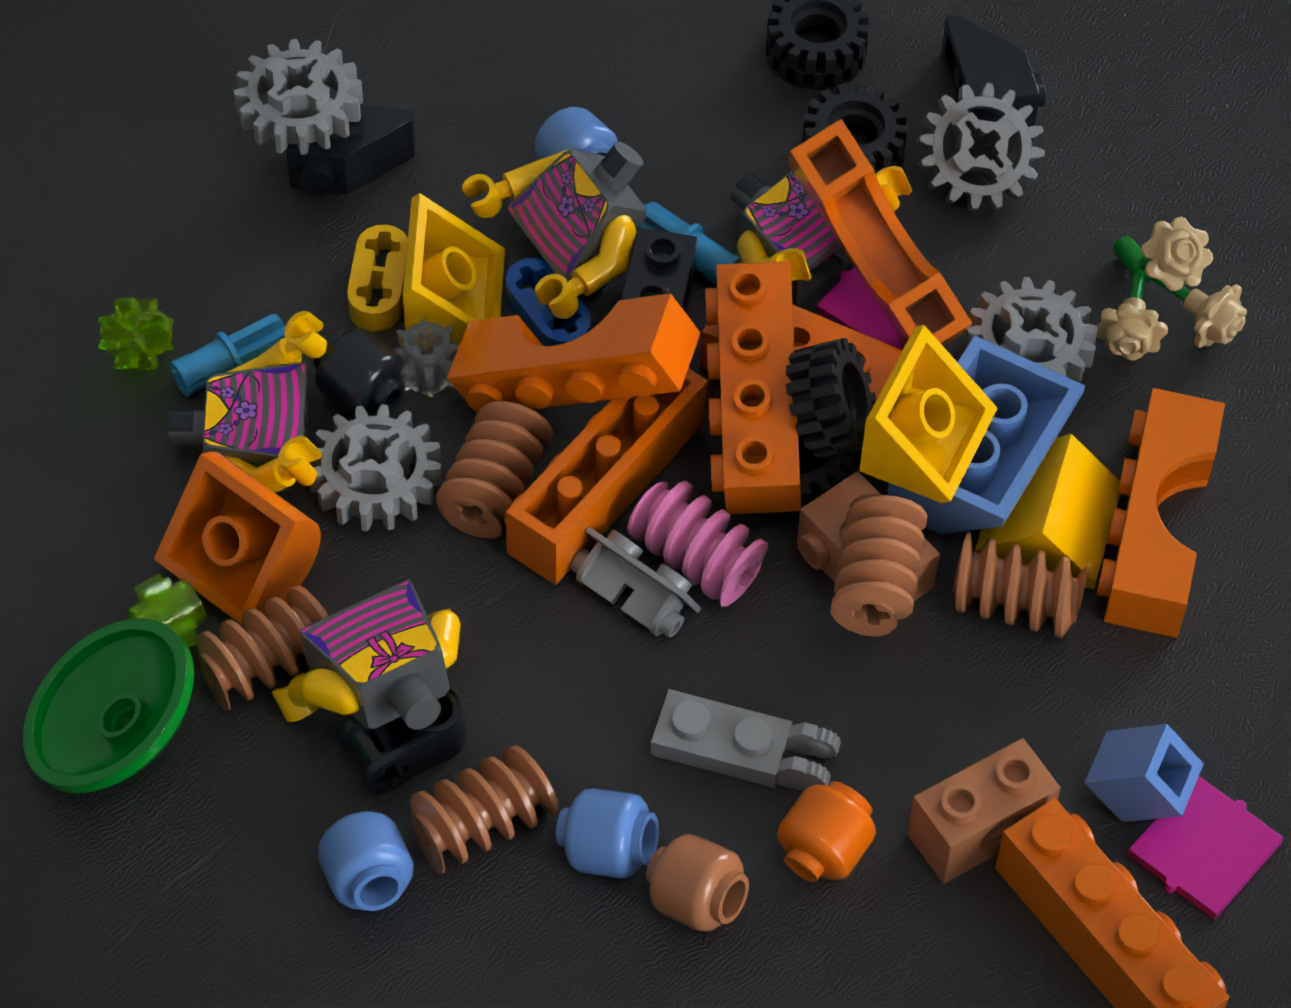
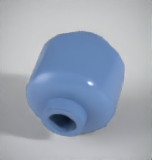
M572 106L558 110L542 124L534 141V155L536 160L565 150L573 149L605 156L618 140L615 133L587 109Z
M598 788L584 789L575 797L570 808L565 807L562 809L556 825L557 843L560 847L565 848L567 860L577 872L614 878L632 877L642 865H648L651 857L656 852L659 839L657 816L655 813L649 812L646 802L640 795L635 793Z
M363 811L344 816L326 830L318 844V861L336 900L348 908L367 911L384 909L400 898L413 877L414 864L395 822L382 813Z

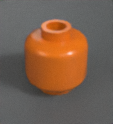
M832 781L827 786L817 784L807 787L791 807L778 828V840L787 853L784 858L786 866L802 879L813 883L817 882L819 877L833 881L847 878L873 842L876 834L875 824L870 817L873 809L869 802L857 791L841 782Z

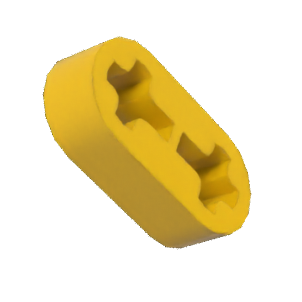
M385 224L367 228L360 234L356 242L347 290L349 316L359 328H365L372 332L391 328L399 321L403 310V287L408 238L402 230L395 226ZM380 250L391 251L387 254L385 267L376 266L375 257L379 256ZM373 289H382L383 299H380L378 306H367L371 302Z

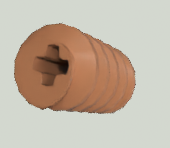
M508 401L491 402L482 406L475 417V424L470 428L465 437V443L456 454V462L448 470L446 481L436 494V505L441 515L451 526L478 538L494 539L502 536L503 528L500 523H504L506 511L512 502L525 492L524 484L529 483L535 474L533 465H537L544 456L543 446H546L553 437V429L548 421L536 411L521 404Z
M875 493L864 494L853 499L849 505L850 509L846 514V531L843 533L842 553L839 555L838 562L839 573L835 578V595L832 598L830 614L839 625L849 631L860 635L879 637L890 634L896 629L897 620L905 619L913 613L914 599L911 595L916 591L917 577L914 573L920 568L921 556L918 552L923 548L924 535L921 531L926 527L927 513L922 506L909 499Z
M967 532L952 589L956 611L964 613L972 601L978 598L980 616L988 620L998 605L1001 604L1004 608L1005 623L1013 626L1025 610L1028 611L1030 630L1038 632L1047 618L1052 617L1055 637L1062 639L1072 624L1076 623L1091 563L1088 562L1077 578H1074L1071 575L1069 557L1063 556L1051 572L1047 571L1045 551L1038 550L1028 565H1023L1020 545L1013 544L1004 558L1000 559L997 557L996 541L994 538L989 537L980 551L976 553L973 552L971 533Z
M300 585L290 588L287 593V603L279 597H272L266 600L264 606L265 615L255 608L244 611L242 616L243 628L232 619L222 622L219 628L220 639L210 631L198 634L196 642L202 674L212 695L224 711L231 710L228 690L232 688L247 701L254 698L251 678L255 676L269 689L276 687L273 667L280 665L293 678L299 674L296 656L301 653L305 656L299 630L329 616L324 607L307 589Z
M514 745L504 749L502 761L494 756L483 759L479 765V773L472 768H466L458 772L456 784L448 779L435 783L433 796L425 791H418L412 794L410 814L413 830L423 855L433 870L438 874L445 873V865L442 852L449 850L459 863L463 864L468 861L466 840L471 838L482 851L487 852L491 850L492 846L489 834L490 828L495 827L506 840H510L515 836L512 817L517 815L528 828L532 829L538 823L534 806L540 804L551 817L558 815L559 806L556 794L544 771L524 749Z

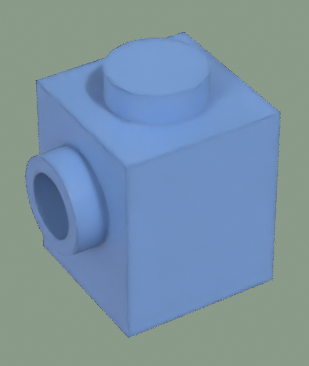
M1168 724L1106 731L1085 784L1121 822L1183 816L1204 763Z

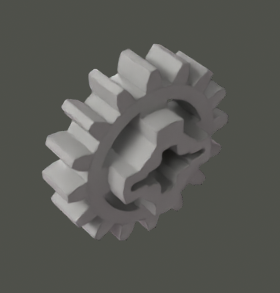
M291 39L289 50L282 52L274 44H270L267 46V59L264 60L251 55L248 58L249 71H238L236 75L238 89L234 90L236 113L240 114L241 128L243 131L254 129L255 143L258 145L267 142L271 138L274 139L276 152L283 153L289 144H297L300 154L305 155L308 153L309 143L317 142L322 148L327 150L331 148L330 135L334 133L337 136L347 138L350 135L349 122H359L361 119L360 104L363 103L362 80L357 79L355 63L343 64L342 51L338 48L327 55L323 54L321 41L315 40L309 49L306 50L300 49L297 39ZM332 88H334V90L337 93L334 100L330 98L329 91ZM263 94H266L268 98V103L265 105L261 102Z
M986 83L982 87L979 96L975 97L968 84L963 85L959 88L958 103L946 94L938 100L939 107L944 113L942 116L931 112L925 115L923 121L933 131L932 134L920 135L917 138L916 144L929 148L930 155L919 161L918 166L922 169L934 168L937 175L928 184L931 190L940 187L942 184L950 188L946 197L948 204H953L963 195L967 197L968 211L977 210L982 202V198H987L988 204L993 210L998 209L1003 205V191L1015 200L1024 194L1018 180L1022 179L1032 182L1038 177L1039 174L1028 164L1029 161L1038 160L1045 156V150L1032 146V139L1044 131L1042 126H1027L1025 119L1031 114L1033 108L1031 105H1027L1017 111L1012 106L1016 93L1010 89L1000 99L994 98L993 83ZM969 110H988L1002 118L997 122L978 120L973 112L969 113ZM949 127V132L954 137L953 156L946 161L943 152V139L945 131ZM1015 134L1018 153L1012 168L1013 163L1007 157L1009 138ZM971 135L976 140L982 139L985 136L990 139L992 146L986 151L988 157L983 154L975 159L970 154L968 149L974 144ZM965 172L983 174L988 182L991 181L993 184L984 186L974 185L963 181L959 177Z
M1024 277L1021 289L1014 290L1008 282L1002 281L999 284L997 297L986 291L981 294L979 308H971L969 314L972 325L967 330L965 349L975 335L1080 383L1085 367H1091L1093 363L1098 326L1089 324L1092 311L1089 306L1074 308L1076 297L1074 291L1070 290L1059 296L1054 293V281L1048 280L1042 289H1036L1030 277ZM992 330L997 333L996 340L994 339ZM1067 336H1068L1070 345L1066 342Z
M382 404L376 416H368L362 405L356 406L354 420L348 422L344 417L336 414L333 416V433L318 429L315 433L317 448L322 452V457L319 460L310 462L317 471V478L309 488L311 492L318 493L319 508L322 511L336 507L337 523L344 525L353 516L359 517L361 530L368 531L373 519H382L384 526L391 530L394 529L396 515L402 513L407 519L414 521L417 519V502L430 506L433 504L434 486H440L442 483L439 442H431V431L427 423L413 428L412 412L406 410L397 419H394L389 415L388 405ZM339 462V470L334 472L336 463ZM415 462V469L411 477L406 480L405 477L411 474L410 465Z

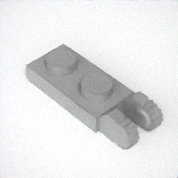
M668 689L651 740L650 754H653L655 757L775 788L776 784L801 791L817 784L827 786L831 775H829L830 771L827 770V767H823L814 761L809 762L804 758L796 756L784 758L786 750L810 757L816 756L824 760L826 758L832 759V757H836L841 741L837 733H833L831 730L825 729V727L819 728L817 725L806 722L793 725V721Z

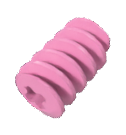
M664 481L655 484L645 492L634 508L627 526L628 535L638 542L645 541L648 551L656 556L663 555L665 564L675 571L682 570L683 577L691 584H701L702 593L712 600L720 599L721 607L731 605L745 593L759 573L762 560L768 550V543L759 538L747 548H744L743 546L749 536V528L739 524L726 534L725 531L730 522V514L722 509L707 519L712 500L702 495L688 504L693 493V485L689 482L682 481L671 490L668 489V483Z

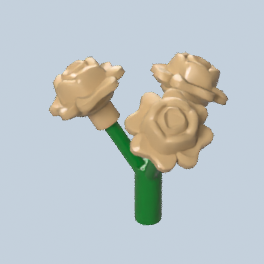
M1181 216L1174 218L1170 224L1165 221L1156 222L1153 226L1151 238L1141 248L1131 237L1127 236L1121 237L1115 242L1113 252L1132 273V282L1129 298L1124 300L1123 304L1118 307V310L1107 308L1101 311V322L1097 325V338L1104 340L1103 347L1106 350L1132 361L1139 359L1147 352L1154 353L1159 351L1160 340L1168 333V326L1158 321L1159 315L1156 311L1146 310V304L1142 300L1144 283L1150 281L1155 282L1184 301V309L1196 316L1194 327L1196 332L1194 345L1196 347H1209L1215 342L1227 344L1233 340L1237 332L1242 330L1247 310L1241 305L1240 295L1242 288L1239 285L1235 284L1232 287L1226 285L1220 292L1210 296L1197 288L1190 291L1183 286V284L1189 287L1199 285L1203 269L1213 261L1212 252L1207 248H1203L1209 241L1206 231L1193 228L1187 219Z

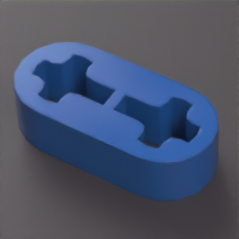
M526 258L512 265L506 274V301L512 312L522 319L543 346L561 345L591 330V315L578 296L579 305L573 316L567 319L556 317L565 329L575 327L574 332L568 334L563 328L554 330L555 316L549 309V304H541L534 289L540 279L555 273L545 260ZM529 283L534 288L529 287L522 290V285Z

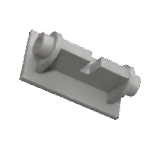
M591 527L586 529L585 532L596 542V545L591 552L586 549L580 550L572 560L570 569L577 573L576 581L587 586L613 605L627 586L634 591L621 607V610L649 629L652 634L659 636L663 633L671 638L679 631L684 622V617L679 614L684 605L696 613H699L702 609L687 594L693 585L679 573L663 563L656 572L638 560L643 550L614 529L607 538Z

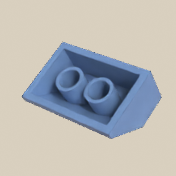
M974 335L958 360V364L998 409L951 502L939 503L891 483L888 484L887 495L909 499L922 506L927 513L926 528L939 534L1002 527L1083 395L1085 385Z

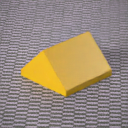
M421 193L411 198L403 287L406 345L459 347L469 321L501 317L505 248Z
M925 325L914 328L866 419L859 471L939 503L951 502L998 408Z
M1072 434L1057 437L1002 527L981 529L974 552L978 553L989 537L995 539L997 557L1000 559L1004 558L1013 544L1020 545L1023 565H1028L1038 550L1045 551L1047 571L1051 572L1063 556L1069 557L1071 575L1074 578H1077L1089 562L1091 565L1085 587L1094 589L1106 549L1114 509L1117 508L1120 494H1117L1120 480Z

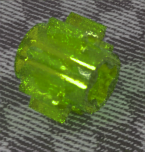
M134 297L115 299L114 303L117 313L101 316L98 320L102 324L99 349L106 350L110 355L116 357V369H132L137 367L138 370H149L158 368L156 355L164 351H173L174 346L171 344L173 318H167L164 313L157 310L158 299L156 298L138 299V301Z
M158 574L133 588L139 601L126 609L128 619L142 618L161 622L171 628L186 643L188 648L197 644V635L194 629L197 628V625L206 621V614L196 592L185 579L172 584L168 577L163 579L161 574Z

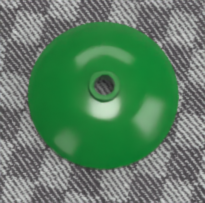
M137 618L119 621L98 629L69 649L42 680L26 714L23 728V749L26 760L33 772L49 786L66 793H88L125 781L151 763L177 732L190 702L194 682V665L186 643L167 625L151 619Z

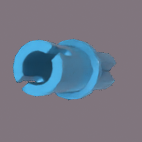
M656 202L644 204L646 207V218L640 228L697 236L695 271L715 284L716 287L717 264L741 263L740 256L732 254L704 235L705 229L700 224L694 223L690 226Z
M271 314L229 336L220 331L215 334L214 341L190 354L188 353L170 361L169 367L172 369V376L182 393L189 397L205 388L207 379L213 374L226 373L260 356L279 340L285 338V325L277 314Z

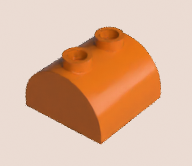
M206 452L199 456L154 560L242 625L244 611L255 608L265 615L264 606L266 600L272 597H279L287 603L288 590L294 586H301L316 559L321 541V532L315 521L218 452Z

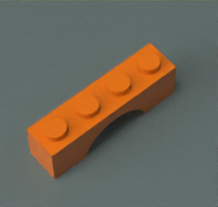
M843 120L836 121L790 150L788 159L790 168L904 346L914 328L925 325L943 347L965 334L972 325V321L941 273L926 260L903 228L880 187L873 167Z
M671 293L619 300L609 314L589 332L575 340L556 346H543L518 315L469 321L447 375V380L476 414L482 406L498 401L521 404L530 409H544L547 407L681 391L701 333Z
M1153 388L1147 411L1135 409L1127 445L1139 447L1137 459L1125 458L1117 494L1129 496L1126 510L1114 509L1107 544L1118 546L1116 561L1104 558L1096 593L1098 596L1108 598L1103 622L1178 638L1188 604L1197 553L1171 535L1164 526L1157 507L1166 498L1177 492L1207 486L1217 451L1225 403Z

